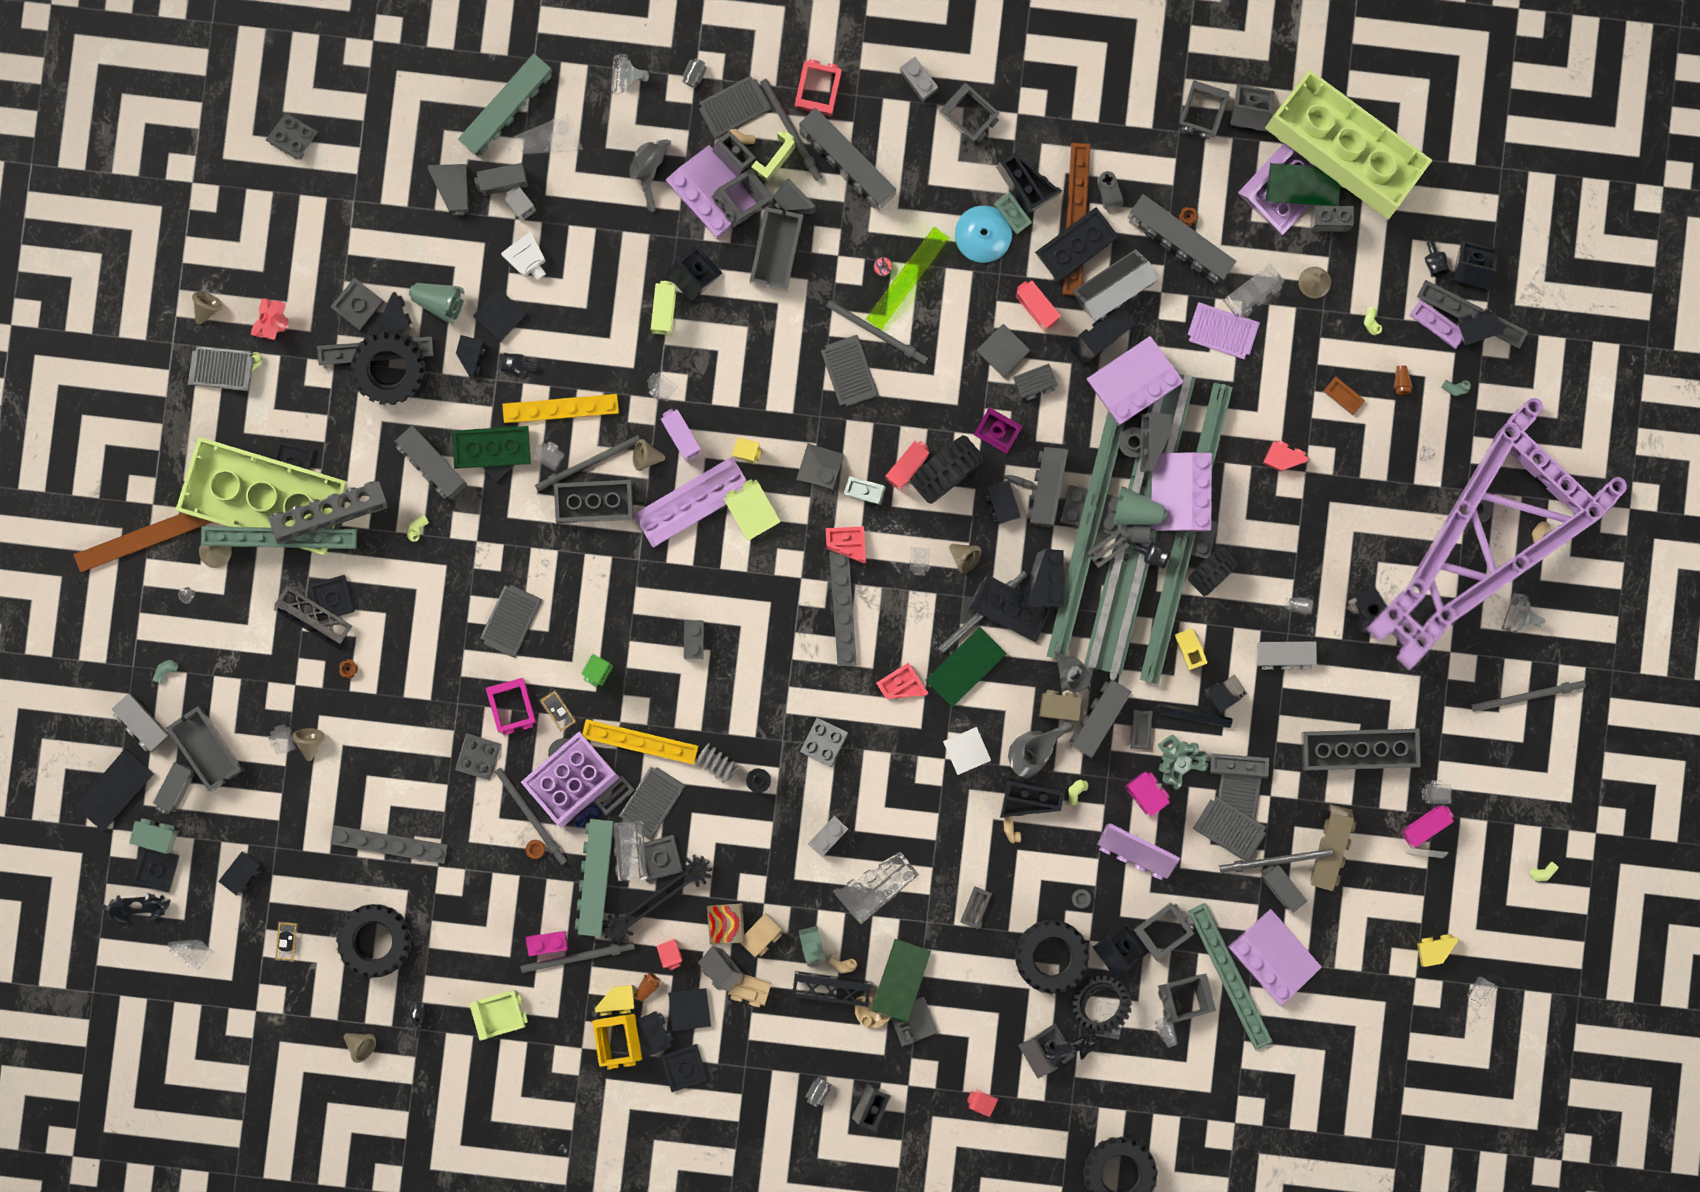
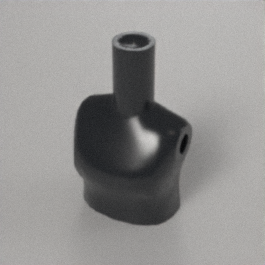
M1433 240L1428 241L1426 244L1430 254L1424 260L1431 277H1438L1449 273L1450 269L1447 265L1445 252L1437 251Z
M504 352L501 372L521 376L524 370L537 372L538 365L526 363L523 354Z
M1153 542L1148 548L1136 543L1133 549L1144 554L1145 563L1162 569L1166 567L1171 555V550H1167Z
M413 1002L412 1008L409 1011V1016L414 1023L413 1038L420 1039L422 1025L426 1019L425 1011L427 1004Z

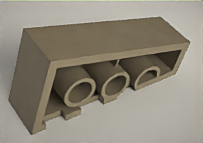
M1330 804L1328 809L1330 811V819L1325 821L1323 832L1325 836L1321 838L1318 850L1333 848L1334 856L1315 859L1310 885L1333 891L1334 886H1338L1341 875H1338L1340 868L1344 867L1346 857H1343L1345 850H1349L1351 843L1349 835L1350 831L1354 832L1356 821L1351 809Z

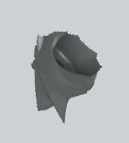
M1054 651L1059 666L1062 692L1069 690L1070 692L1078 693L1084 689L1090 691L1089 683L1094 669L1088 668L1074 656L1068 657Z

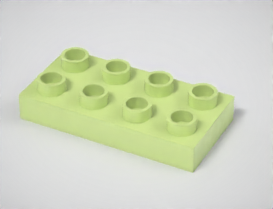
M1310 69L1265 127L1278 140L1294 149L1312 165L1317 166L1342 187L1348 189L1388 220L1432 162L1429 157Z
M198 437L176 511L228 527L271 528L268 518L272 517V514L290 511L294 506L302 507L308 505L309 502L316 499H326L334 493H344L348 482ZM326 508L322 513L329 514L332 512V509ZM308 514L304 519L311 520L314 515ZM289 520L286 526H293L295 521ZM335 526L328 527L325 529H334ZM301 548L326 556L328 548Z

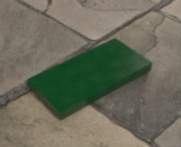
M1270 163L1265 201L1338 206L1341 185L1317 166Z
M529 426L452 430L454 469L531 464Z
M979 627L925 681L953 707L1007 653Z
M894 939L871 1008L872 1012L908 1023L931 951Z

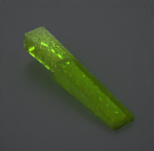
M934 226L867 316L866 319L880 330L883 329L950 237Z

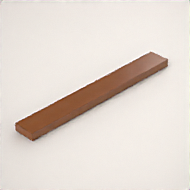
M1071 143L1066 229L1086 215L1090 144ZM1083 265L1063 279L1062 295L1075 296L1072 291L1082 285Z
M181 513L73 555L79 571L82 573L213 522Z

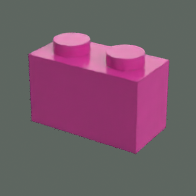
M566 930L526 937L529 956L568 950Z

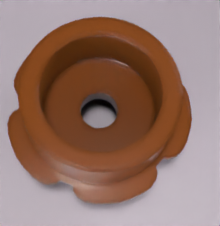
M1183 208L1181 214H1179V220L1187 226H1191L1198 220L1197 211L1194 208Z
M350 659L342 661L339 665V673L342 677L353 678L358 671V666Z

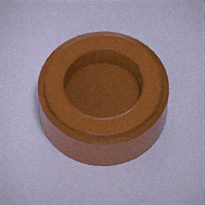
M531 840L526 845V853L530 858H541L545 853V845L540 840Z

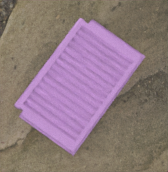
M1198 302L1188 335L1191 336L1189 341L1245 359V355H1250L1260 322Z

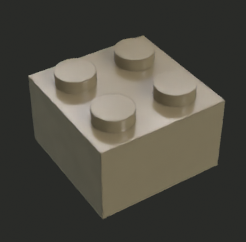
M1047 690L1046 693L1042 694L1039 717L1073 722L1079 721L1082 698H1078V694L1065 693V696L1058 695L1059 691Z

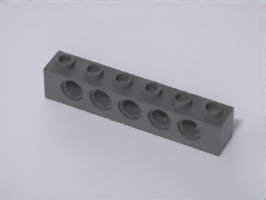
M370 481L362 487H352L344 493H334L326 499H316L302 507L294 506L290 511L284 513L276 512L268 519L276 543L280 544L388 507L379 481ZM362 496L369 497V499L366 502L360 501V498ZM344 502L351 503L348 508L341 507ZM326 508L332 509V512L329 514L322 513ZM308 514L314 515L311 520L304 519ZM289 520L295 521L293 526H286Z

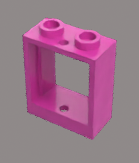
M524 678L486 688L498 733L503 732V735L514 733L515 728L521 727L522 730L533 727L532 724L536 723ZM521 688L529 719L502 726L494 695Z
M1437 806L1404 828L1400 833L1410 848H1416L1454 822L1452 820L1453 814L1448 807Z

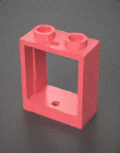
M809 59V62L804 61L795 109L811 112L816 107L823 115L832 117L842 69H839L838 65L830 63L827 66L821 65L817 60ZM808 69L835 74L829 105L801 99Z
M1025 281L1017 288L1016 298L1044 332L1060 320L1061 315L1033 281L1029 283Z
M914 441L887 473L885 480L900 491L928 458L929 447L921 441L919 443Z

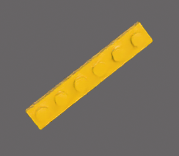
M617 394L502 404L504 423L619 414Z
M587 719L582 734L588 740L693 765L698 750L696 745Z

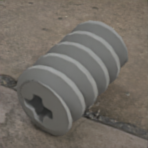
M708 743L699 755L697 764L700 765L704 762V770L711 767L709 773L717 772L715 777L717 779L723 776L722 783L724 784L731 779L739 766L733 768L735 762L727 763V756L721 759L722 752L715 755L716 748L713 747L709 750L710 743Z

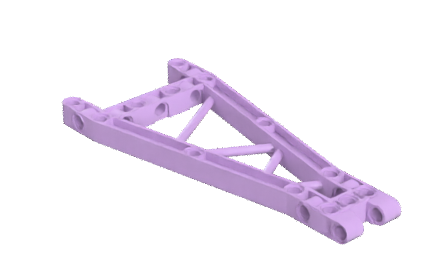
M1538 398L1529 399L1497 432L1409 584L1367 628L1378 641H1381L1391 633L1401 642L1404 647L1396 658L1409 670L1425 655L1454 621L1599 520L1612 508L1627 489L1625 480L1616 477L1592 497L1524 432L1543 410V404ZM1529 406L1533 407L1534 412L1529 409ZM1505 431L1509 432L1511 437H1508ZM1510 451L1528 472L1547 486L1546 489L1562 504L1565 503L1575 515L1573 517L1489 494L1486 491ZM1533 458H1536L1539 464L1535 463ZM1561 484L1565 485L1567 491L1562 488ZM1613 485L1617 487L1618 491L1613 489ZM1482 499L1564 523L1497 569L1476 508ZM1460 508L1465 511V515L1460 512ZM1589 511H1592L1595 517H1592ZM1470 518L1472 519L1490 575L1445 563ZM1516 562L1521 564L1522 569L1517 567ZM1441 569L1477 579L1480 582L1446 606H1443L1434 579ZM1413 587L1418 588L1419 594L1414 591ZM1430 590L1437 612L1421 627L1409 613L1424 598L1427 591ZM1389 613L1395 616V620L1389 617ZM1442 614L1447 616V621L1442 618ZM1403 626L1408 628L1409 634L1403 630ZM1417 640L1423 643V647L1418 645Z

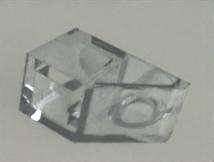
M200 939L169 942L167 945L171 948L169 951L177 958L181 956L185 960L184 964L191 970L194 968L199 970L214 953Z

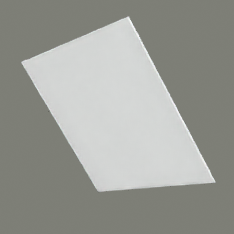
M977 727L943 741L957 775L991 761Z
M1411 848L1407 852V854L1444 858L1448 854L1446 852Z

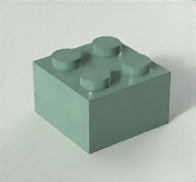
M141 818V821H135L129 844L163 853L173 852L178 831L173 830L174 826L160 823L158 826L155 825L156 821Z

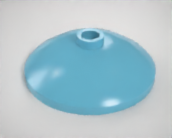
M976 206L966 211L958 220L955 229V240L959 250L965 257L975 262L988 263L999 259L1006 253L1012 240V228L998 209L991 206ZM982 229L987 230L988 234L983 236L981 235L980 231Z

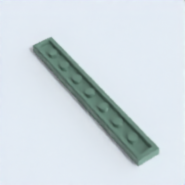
M201 526V546L356 549L357 529H322L277 544L272 528Z
M1203 903L1187 911L1254 1049L1258 1050L1272 1043L1273 1041L1206 904Z

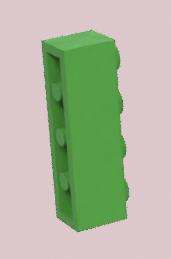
M592 654L581 673L585 676L583 680L595 687L598 684L603 686L613 665Z

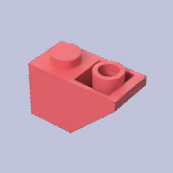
M1278 440V442L1271 444L1262 464L1281 472L1307 462L1308 457L1305 456V452L1296 448L1293 451L1287 448L1288 444Z
M676 939L657 945L663 968L668 967L671 970L681 966L680 962L683 961Z
M976 1089L975 1092L971 1091L967 1099L970 1109L988 1117L991 1116L998 1101L997 1098L979 1089Z

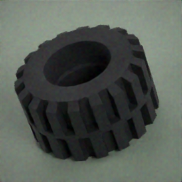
M1223 547L1217 548L1189 575L1188 581L1203 597L1207 596L1237 568L1238 563Z

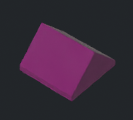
M989 407L974 435L1007 454L1022 425Z

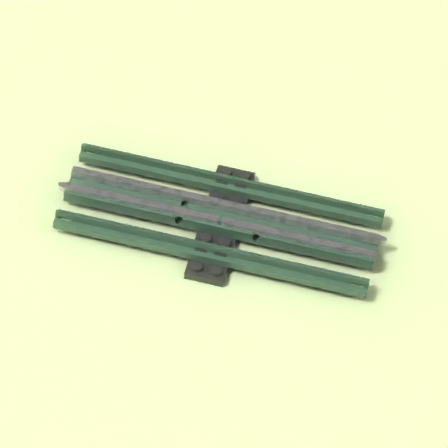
M1179 374L1183 384L1148 407L1147 413L1171 414V434L1162 453H1177L1196 377ZM1213 383L1196 453H1212V468L1233 388L1218 383ZM1107 412L1089 488L1085 489L1069 485L1060 520L1061 523L1079 528L1064 584V607L1058 609L1046 655L1055 659L1054 651L1057 643L1056 652L1067 656L1091 560L1087 552L1094 548L1097 532L1112 535L1119 530L1126 540L1127 525L1113 524L1118 497L1107 494L1119 448V438L1125 423L1118 427L1109 412ZM1139 456L1135 458L1128 489L1151 499L1152 471L1140 472ZM1211 520V530L1209 532L1154 531L1153 540H1149V544L1137 543L1148 548L1153 542L1165 549L1172 550L1139 680L1159 684L1190 556L1207 559L1210 556L1218 522ZM1126 540L1130 546L1113 557L1109 562L1084 665L1087 667L1110 672L1111 680H1115L1117 674L1122 675L1149 564L1144 562V554L1134 551L1136 543L1130 542V540ZM1121 542L1120 544L1115 546L1112 550V553L1118 550L1124 544Z

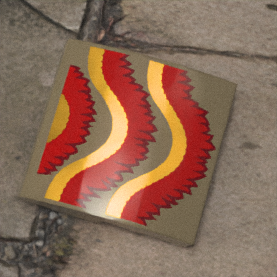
M742 904L707 906L710 944L745 942Z

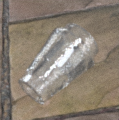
M1309 597L1286 598L1285 609L1305 616L1307 614L1312 615L1314 600L1309 599Z
M1165 1018L1155 1022V1029L1166 1046L1176 1045L1178 1042L1174 1024L1167 1023Z

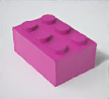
M1142 772L1124 787L1145 815L1152 817L1170 803L1167 800L1170 796L1163 788L1159 789L1156 783L1158 781L1152 773Z

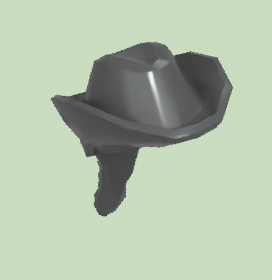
M667 139L647 142L637 149L630 166V177L632 179L640 178L642 191L645 193L644 196L647 201V209L651 212L655 211L651 181L655 176L656 168L662 163L664 155L671 144V140Z
M1064 722L1059 728L1046 733L1029 731L1017 737L1009 747L1008 760L1011 768L1019 777L1029 779L1035 776L1046 765L1056 740L1065 733L1070 732L1074 725L1071 722Z

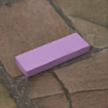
M1420 300L1410 313V317L1454 349L1461 343L1462 338L1458 326L1423 300Z

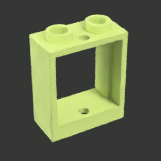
M660 281V284L656 283L651 323L653 334L672 335L676 287L672 285V282Z

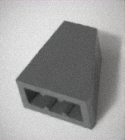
M466 164L428 165V170L448 211L453 213L454 216H463L464 212H469L468 166Z

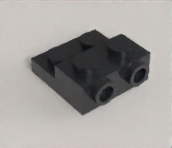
M657 1010L636 1019L642 1059L671 1047V1042L674 1041L669 1030L666 1031L663 1026L666 1022L662 1013L658 1014ZM623 1025L621 1028L626 1037L625 1025Z

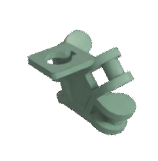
M1172 734L1158 744V747L1164 753L1162 756L1164 761L1159 766V770L1164 772L1163 782L1167 785L1171 784V787L1175 790L1181 787L1183 774L1189 770L1197 769L1203 771L1209 768L1206 762L1207 753L1199 751L1197 743L1189 745L1187 742H1180ZM1173 741L1172 747H1165L1168 742Z

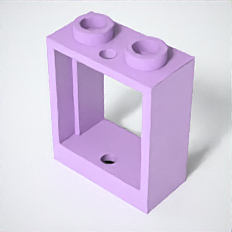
M670 409L665 412L661 421L685 462L702 453L701 448L679 411Z

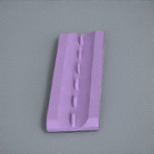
M731 457L634 514V517L654 548L725 506L726 503L723 500L726 497L725 494L733 489H736V491L743 487L742 484L747 482L734 458Z

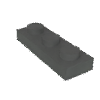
M1211 754L1210 774L1268 778L1269 758Z

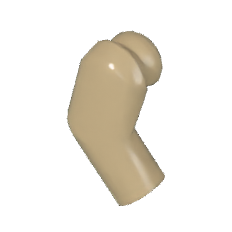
M737 129L729 130L742 144H755L754 135H744Z
M1540 522L1532 532L1534 543L1551 530L1548 522Z
M1013 816L1004 818V831L1011 843L1020 842L1021 833L1014 832Z
M834 956L827 963L841 974L853 972L857 966V962L854 959L840 962Z

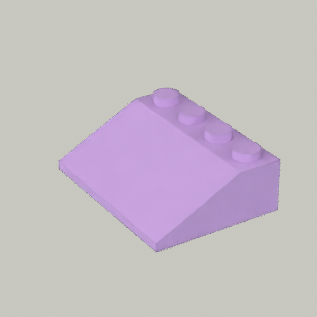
M1285 143L1281 145L1238 192L1247 204L1281 235L1290 228L1310 205L1265 201L1270 163L1315 166Z
M709 145L666 179V183L709 232L718 239L733 225L726 219L721 209L715 205L711 196L717 188L731 181L736 176L712 152L713 148ZM741 183L726 191V194L741 213L756 204Z
M1151 336L1087 378V381L1118 427L1183 384V380Z
M1161 453L1154 471H1152L1151 500L1164 505V510L1168 511L1165 522L1161 521L1160 525H1151V529H1154V531L1203 532L1211 530L1212 453Z
M578 732L521 783L560 828H563L617 781L619 776L585 737Z
M1112 824L1106 825L1097 845L1101 846L1100 851L1109 855L1113 852L1118 855L1117 859L1125 863L1129 860L1135 863V868L1143 872L1145 869L1152 871L1151 876L1162 880L1163 877L1167 879L1180 860L1179 857Z
M1271 909L1228 946L1229 950L1279 1006L1295 994L1321 968V965Z

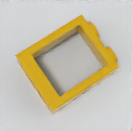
M635 1014L592 1021L599 1067L607 1066V1069L618 1068V1064L624 1063V1067L636 1065L635 1061L642 1060ZM625 1024L630 1057L612 1059L607 1026Z

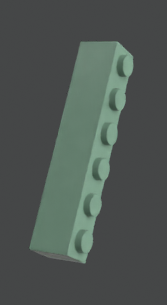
M533 54L458 138L459 142L476 157L479 154H484L489 148L488 143L491 140L495 141L500 136V130L504 125L508 126L514 120L512 116L517 111L521 112L527 105L525 102L528 98H533L539 91L538 87L542 83L545 84L552 77L551 68Z
M590 819V823L586 822L585 834H588V842H584L583 853H586V861H582L581 865L584 880H580L579 892H582V899H578L577 911H580V918H576L575 930H578L579 935L602 937L614 821Z

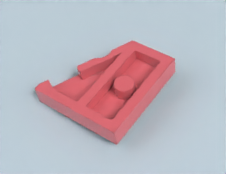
M864 526L826 528L828 550L866 563Z
M909 662L876 683L886 699L928 694Z

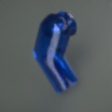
M597 806L588 807L574 821L575 826L581 828L590 816L596 819L601 810L597 809Z

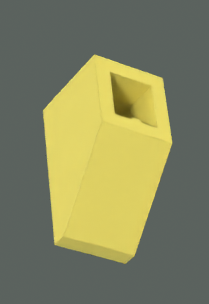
M738 437L732 457L754 464L755 460H760L762 448H760L759 442Z
M1193 628L1174 635L1188 671L1207 664L1204 652Z
M1446 934L1441 935L1439 940L1433 941V937L1421 939L1422 943H1417L1421 966L1442 964L1457 944L1458 937Z
M633 985L612 987L595 1008V1012H600V1016L611 1015V1011L619 1010V1014L631 1013V1009L635 1008Z

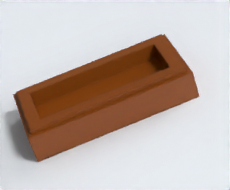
M1336 376L1323 391L1352 416L1365 401Z

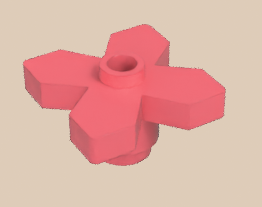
M262 299L258 309L260 313L259 319L254 323L251 335L274 340L277 333L284 332L289 323L288 318L283 315L286 303Z

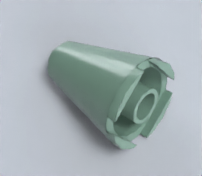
M416 283L409 290L411 301L451 324L453 323L452 319L456 320L458 318L464 300L461 299V294L465 295V291L459 286Z
M1121 486L1113 524L1160 525L1161 521L1165 522L1168 510H1164V505Z

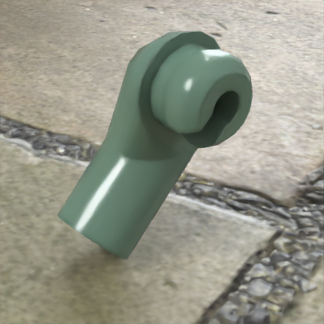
M1445 380L1441 388L1454 396H1460L1470 391L1471 384L1469 381L1464 380L1454 385L1450 381Z
M167 660L159 664L153 681L162 683L165 673L170 671L176 672L178 664L173 662V660Z

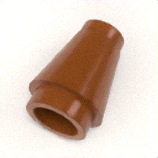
M1405 365L1397 366L1394 390H1396L1398 395L1410 394L1413 386L1408 368Z
M651 972L644 975L634 994L635 997L643 1002L660 987L661 980Z

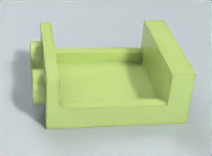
M781 131L777 133L778 140L783 145L768 165L764 167L757 161L752 165V170L756 176L767 184L795 149L794 137L786 131L784 133Z
M757 480L745 482L742 484L743 487L737 491L733 489L726 493V497L723 498L747 541L781 522Z
M516 990L469 1003L480 1040L526 1027L525 1023L528 1022L525 1011L522 1012L520 1004H523L521 995L516 993Z

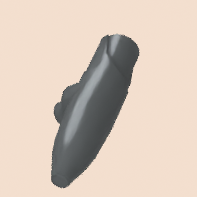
M1005 475L1007 480L1028 488L1033 486V481L1014 475Z

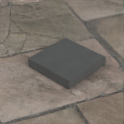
M354 277L332 304L331 308L358 330L362 331L385 301Z
M1002 324L976 352L1004 378L1030 352V349Z
M674 835L636 844L646 882L683 872Z

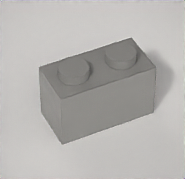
M916 57L900 67V73L922 102L938 91V86Z
M520 187L518 189L513 188L506 193L505 201L521 222L536 211L534 205Z
M834 816L808 845L823 857L848 828Z

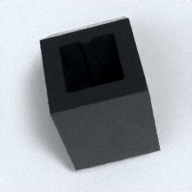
M396 292L391 294L381 319L385 330L392 329V332L399 330L403 333L411 330L409 324H412L409 313L405 314L403 306L406 305L402 295L398 296Z
M460 335L456 355L471 379H475V375L479 376L481 370L479 360L480 357H484L486 346H484L483 340Z

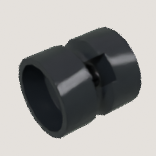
M756 768L747 774L746 785L752 792L763 793L770 787L771 777L764 769Z

